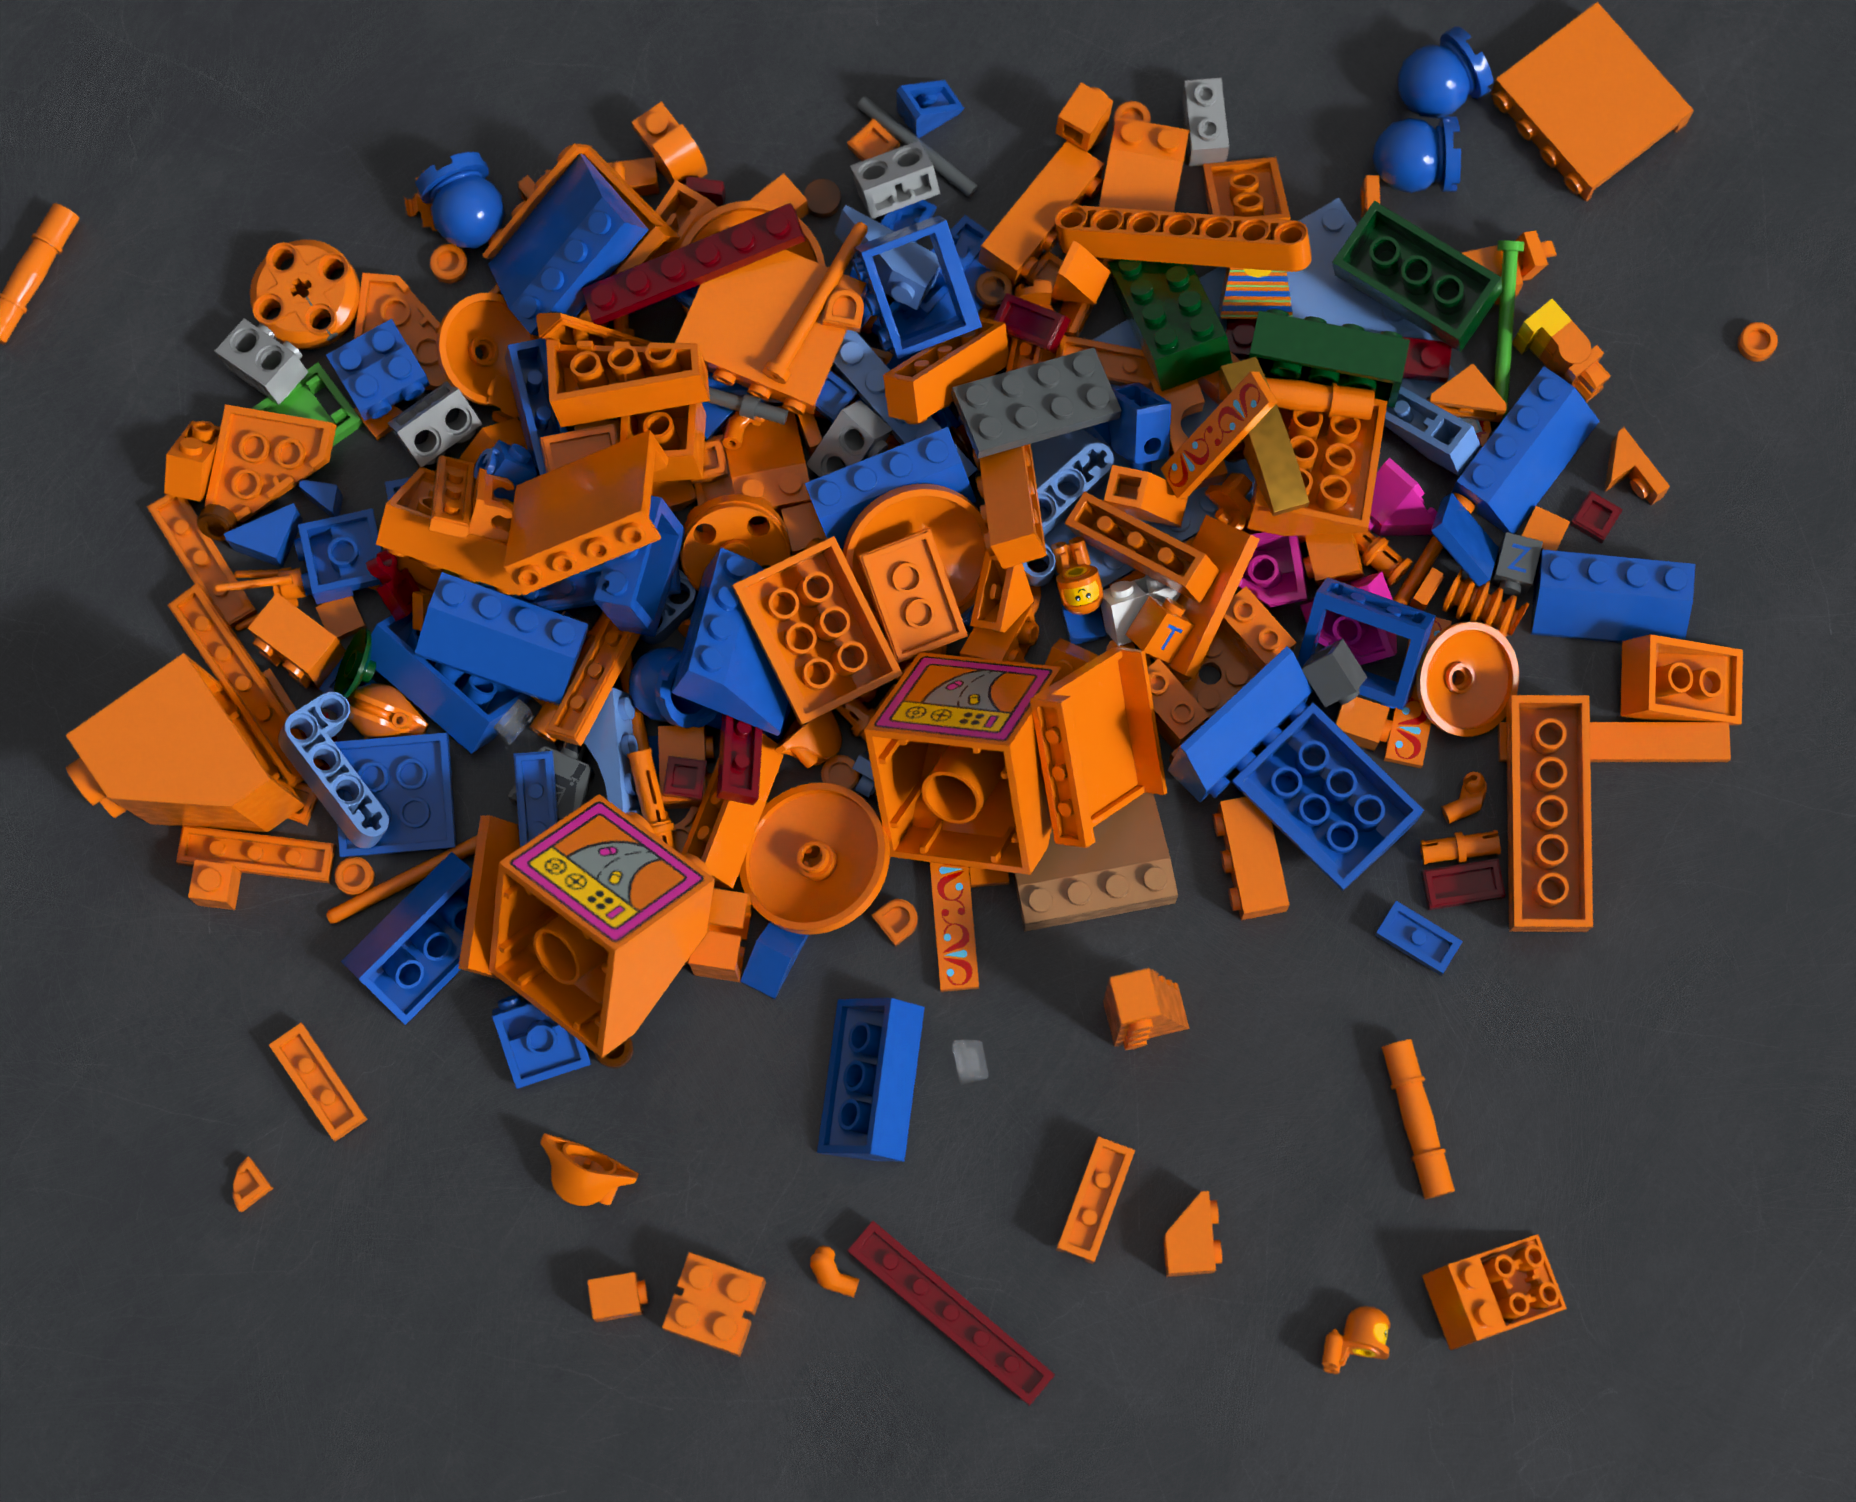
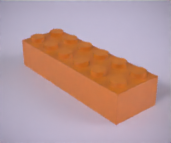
M1511 695L1506 702L1509 931L1588 932L1593 928L1589 695Z

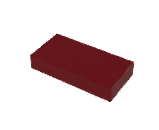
M1006 293L994 321L1006 323L1008 336L1055 354L1071 319Z
M1499 859L1421 872L1428 911L1502 899L1506 896Z

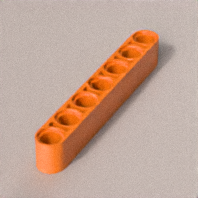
M1070 205L1060 209L1056 213L1054 220L1060 247L1065 254L1068 253L1072 242L1075 241L1080 243L1095 258L1285 272L1303 270L1312 261L1308 229L1305 224L1296 220Z

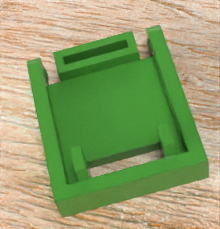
M319 363L307 369L308 373L280 405L267 397L251 408L332 422L337 425L333 446L363 426L359 416ZM324 387L329 390L341 406V409L333 413L331 417L314 396Z

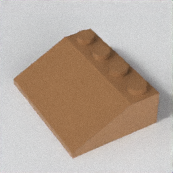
M1143 793L1093 827L1095 843L1087 848L1055 844L1053 829H1051L1048 848L1032 874L1013 873L1024 932L1176 903L1178 892L1154 794Z

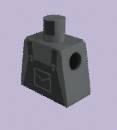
M564 742L560 752L546 746H542L538 751H553L558 822L588 802L595 773L590 765L581 762L587 749L585 743L582 746ZM516 784L508 795L509 800L515 806H517Z

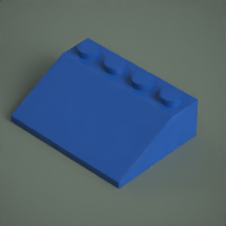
M580 153L488 265L510 311L531 335L539 336L536 320L537 314L563 313L576 317L586 305L582 288L610 277L649 229L587 157Z
M721 547L704 570L671 693L778 736L781 733L788 699L731 587L733 584L764 570V568L753 560Z
M1314 703L1299 715L1231 782L1342 891L1406 833L1424 812V809Z

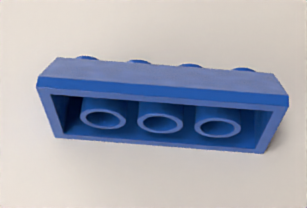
M1544 366L1456 481L1452 493L1461 494L1472 501L1475 505L1473 511L1504 533L1515 534L1597 426L1599 419L1574 386Z
M948 427L805 483L826 538L829 539L835 536L842 552L847 534L863 509L879 496L898 487L911 484H935L957 491L972 503L977 502Z
M1542 549L1534 576L1531 635L1622 643L1625 640L1650 634L1685 640L1693 604L1695 564Z
M441 572L425 615L414 655L559 706L585 642L588 624Z
M412 612L400 620L395 621L391 615L376 624L371 634L372 652L370 659L376 661L375 671L387 679L471 754L491 742L531 699V696L414 655L421 631L413 629Z
M1286 646L1179 747L1167 771L1199 802L1204 800L1209 794L1213 798L1217 797L1229 785L1230 781L1227 777L1235 769L1241 773L1257 757L1253 753L1262 744L1266 747L1270 745L1283 732L1280 727L1288 719L1293 722L1309 707L1306 701L1313 690L1293 651Z
M453 852L434 868L341 961L404 1025L461 970L458 967L472 869Z
M894 998L838 999L817 1153L872 1161H905L925 1007Z

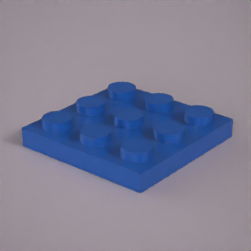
M447 732L334 742L385 809L389 817L387 830L380 841L371 848L355 846L337 824L339 855L341 858L441 850L456 847L449 734ZM336 791L338 797L342 800L353 801V797L348 791ZM362 824V826H363L365 829H366L367 827H372V828H374V826H373L372 824H369V825H366V826Z

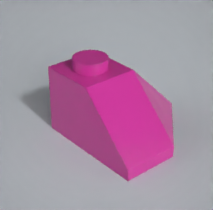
M1391 458L1377 471L1368 531L1372 530L1378 536L1432 535L1431 529L1437 511L1432 507L1428 510L1425 508V502L1422 498L1425 493L1418 482Z
M1267 532L1251 534L1260 540L1238 587L1243 589L1247 586L1258 600L1269 607L1308 600L1306 570L1302 546L1298 536H1281Z
M1382 571L1345 583L1393 600ZM1314 598L1300 605L1307 624ZM1329 610L1326 611L1318 643L1327 647L1344 639L1359 665L1397 654L1396 634Z

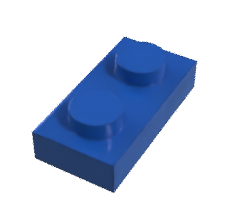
M1395 901L1375 934L1376 937L1442 976L1463 942L1398 901Z

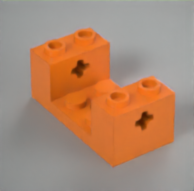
M1247 586L1233 596L1199 669L1200 671L1206 666L1215 667L1220 673V680L1217 683L1205 684L1199 677V671L1195 679L1190 678L1166 666L1159 658L1148 667L1157 730L1173 750L1196 732L1286 646L1292 651L1295 649L1297 642Z

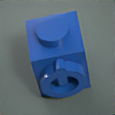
M500 440L497 441L494 447L485 449L480 454L474 467L475 479H477L479 468L487 470V474L507 478L512 481L514 490H506L500 487L493 492L497 498H505L511 502H514L516 485L537 476L532 455L527 449L519 444L509 445Z

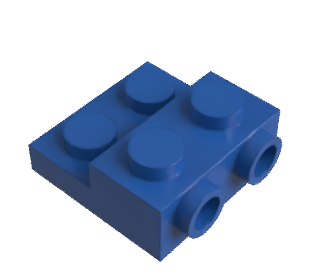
M392 318L326 355L364 421L371 417L372 419H378L385 416L391 411V406L404 399L409 401L417 398L425 391V387L430 385L425 372Z
M373 508L298 525L301 538L294 539V544L299 562L305 560L308 571L301 574L306 596L313 595L316 604L350 596L353 597L354 590L381 585L380 580L371 575L366 566L367 561L377 557L376 554L382 551V547L376 545L379 532Z
M512 995L497 1002L499 1008L492 1010V1018L516 1089L591 1065L585 1044L528 1000H521L520 995Z

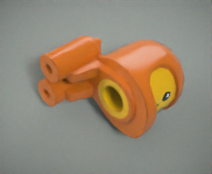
M1084 537L1072 538L1069 540V544H1066V542L1052 544L1051 550L1056 560L1055 568L1059 574L1056 577V582L1063 606L1069 612L1076 615L1094 612L1101 605L1104 592L1097 567L1090 565L1091 561Z
M1360 1306L1350 1312L1346 1319L1343 1336L1339 1334L1337 1329H1333L1325 1338L1322 1358L1323 1371L1339 1374L1340 1367L1345 1365L1350 1354L1368 1358L1388 1359L1390 1349L1386 1346V1339L1390 1329V1321L1387 1315L1382 1310L1370 1306Z

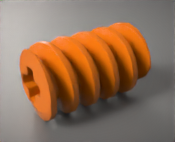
M1461 568L1444 598L1442 610L1447 613L1456 605L1457 619L1460 620L1470 613V622L1479 623L1483 620L1484 624L1497 628L1505 638L1508 635L1512 636L1529 603L1526 602L1519 609H1516L1517 596L1512 595L1503 602L1504 589L1498 588L1490 595L1489 581L1480 587H1476L1469 576L1464 580L1462 579L1463 569Z

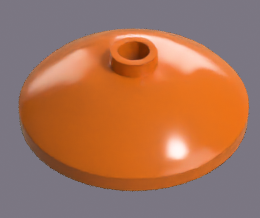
M496 293L474 294L454 304L441 321L436 340L439 366L448 383L452 387H458L466 399L477 404L494 406L487 402L489 397L487 390L491 379H495L496 374L510 380L505 361L507 346L539 339V336L531 335L508 308L503 295ZM476 347L481 348L483 352L482 359L477 357L475 353Z
M1460 622L1446 627L1429 642L1419 662L1416 677L1418 699L1425 715L1440 730L1462 737L1484 734L1496 727L1499 722H1502L1506 717V702L1511 695H1517L1519 687L1517 657L1511 644L1503 634L1487 624ZM1455 671L1457 676L1455 682L1453 683L1452 676Z

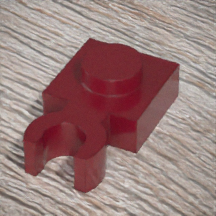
M385 549L377 553V557L367 561L366 566L371 575L380 580L381 585L376 590L395 621L413 612L412 594L413 592L420 591L408 569L399 570L396 556Z

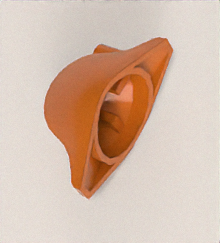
M377 683L359 685L347 698L350 704L348 721L359 733L369 739L423 735L429 726L407 698L390 685Z
M832 711L803 725H800L796 718L778 742L775 751L778 754H786L797 758L807 769L811 766L820 765L836 755L842 745V735Z
M544 1133L541 1139V1145L551 1162L553 1188L563 1200L570 1204L588 1206L600 1202L604 1205H611L618 1187L633 1184L638 1178L639 1173L589 1147Z

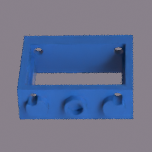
M937 215L854 247L858 258L852 260L859 280H866L870 293L865 295V300L871 315H878L882 329L877 330V334L885 352L890 350L891 354L900 359L982 327L946 219ZM930 235L957 316L900 337L873 256Z
M651 496L649 519L661 535V539L604 562L593 600L619 630L655 637L684 540L685 528L661 497Z
M1327 577L1316 591L1297 659L1300 667L1302 668L1309 657L1316 651L1327 610L1408 638L1411 641L1399 682L1364 671L1367 678L1358 689L1360 691L1359 695L1376 700L1378 704L1402 710L1413 694L1418 665L1427 647L1436 615Z

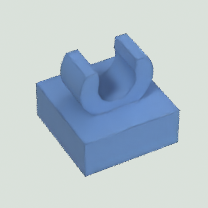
M864 752L858 756L852 769L863 774L855 791L869 797L874 794L876 789L869 753Z

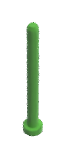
M1509 240L1498 241L1497 251H1503L1501 273L1503 291L1500 294L1494 389L1507 404L1506 412L1501 422L1508 413L1518 252H1524V242Z

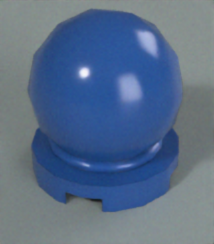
M1453 27L1441 35L1440 46L1430 44L1418 48L1404 60L1397 77L1399 96L1408 109L1416 115L1435 119L1451 115L1463 105L1468 94L1478 99L1491 91L1488 86L1493 84V77L1488 62L1482 52L1475 55L1466 40L1472 37L1463 28Z
M1456 116L1441 117L1436 128L1425 120L1413 118L1403 119L1390 124L1379 135L1373 153L1375 171L1382 181L1394 190L1408 193L1425 190L1435 181L1439 183L1442 192H1457V184L1460 183L1461 148L1453 149V133L1460 132L1458 118Z
M464 152L450 156L453 163L439 170H436L434 165L430 166L418 177L415 184L421 200L427 204H432L431 214L434 227L448 243L459 247L477 248L488 243L491 237L501 229L506 213L502 195L493 183L485 180L489 175L487 163L478 152Z
M674 647L652 649L642 655L631 670L629 678V693L634 706L652 720L669 722L683 728L704 727L715 718L718 713L717 711L671 693L683 650Z

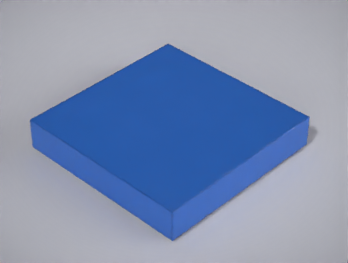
M1451 492L1441 499L1431 533L1472 581L1480 587L1491 578L1499 547Z

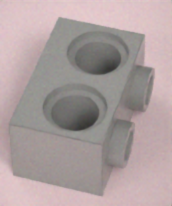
M1222 78L1184 81L1182 104L1185 129L1189 130L1187 141L1189 167L1203 166V164L1226 162L1229 142Z
M920 141L850 166L857 193L871 219L940 194L933 164Z
M244 318L218 346L215 353L228 370L280 405L308 373V370L299 360L303 355L290 342L285 341L281 344L276 341L277 338L274 333L264 324L260 323L256 327Z
M446 381L389 421L388 425L411 458L420 467H423L426 464L436 463L438 457L444 456L445 450L455 443H463L469 440L476 433L475 429L482 425V422L459 388L452 387ZM459 408L458 418L451 423H446L447 413L452 409ZM423 430H428L429 436L427 440L422 444L416 445L414 442L416 435Z
M859 400L841 410L806 465L819 477L845 468V466H850L885 452L889 446L885 441L893 429Z

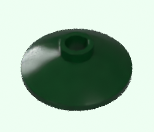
M362 628L356 633L340 663L334 684V692L342 694L346 699L356 690L361 681L368 683L374 675L376 661L370 660L372 652L370 630Z

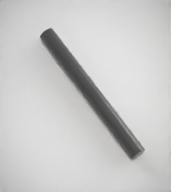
M864 96L859 101L857 108L869 118H874L904 146L920 141L933 164L934 170L966 196L971 197L976 192L977 184L871 99Z

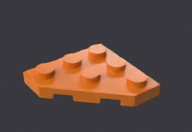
M362 273L354 339L392 318L428 378L430 385L425 387V390H435L447 381L439 366L436 352L439 321L420 302L400 276Z
M225 404L205 506L209 504L221 505L229 509L236 516L237 522H246L298 485L300 481L305 480L329 463L337 425L332 422Z

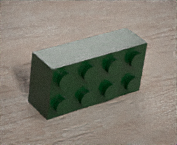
M1376 201L1371 204L1332 261L1335 276L1459 352L1463 350L1503 291L1502 278Z
M1122 259L1108 262L1115 294L1161 391L1220 371L1221 366L1232 363L1227 334L1192 265Z
M1270 309L1267 312L1258 311L1249 358H1257L1267 378L1302 380L1331 386L1333 382L1341 386L1372 389L1375 391V399L1388 401L1387 406L1395 408L1402 383L1410 339L1402 338L1400 334L1392 331H1382L1380 334L1364 331L1363 327L1355 324L1337 326L1327 324L1324 319L1309 316L1301 319L1290 317L1287 312L1282 310Z

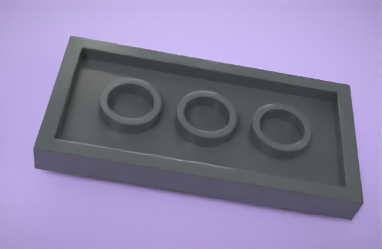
M1094 347L952 387L951 392L977 459L1120 418L1122 411Z

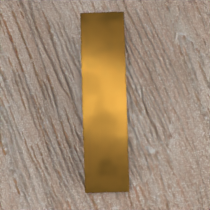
M1256 357L1220 367L1218 375L1228 395L1251 371H1259L1269 387ZM1275 404L1243 438L1245 443L1244 457L1272 516L1309 505V499L1292 444L1278 406Z

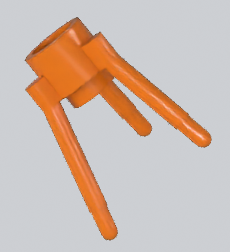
M288 567L267 570H237L234 572L236 578L262 579L228 582L214 586L216 592L272 586L274 595L276 593L280 594L296 607H299L298 598L307 597L300 567L294 569ZM259 613L236 624L235 630L241 631L249 627Z

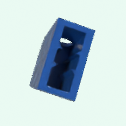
M1139 382L1114 387L1112 389L1122 411L1120 418L1108 421L1111 447L1113 451L1129 461V468L1152 473V461L1165 459L1169 455L1171 402Z

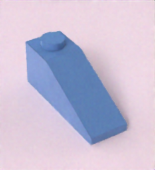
M847 205L842 210L835 230V234L844 243L853 226L858 222L867 225V234L861 244L895 232ZM912 241L873 256L885 294L917 310L935 283L941 269L936 254Z
M1402 386L1399 390L1395 408L1388 406L1386 408L1384 425L1428 459L1458 476L1461 475L1482 448L1473 425Z

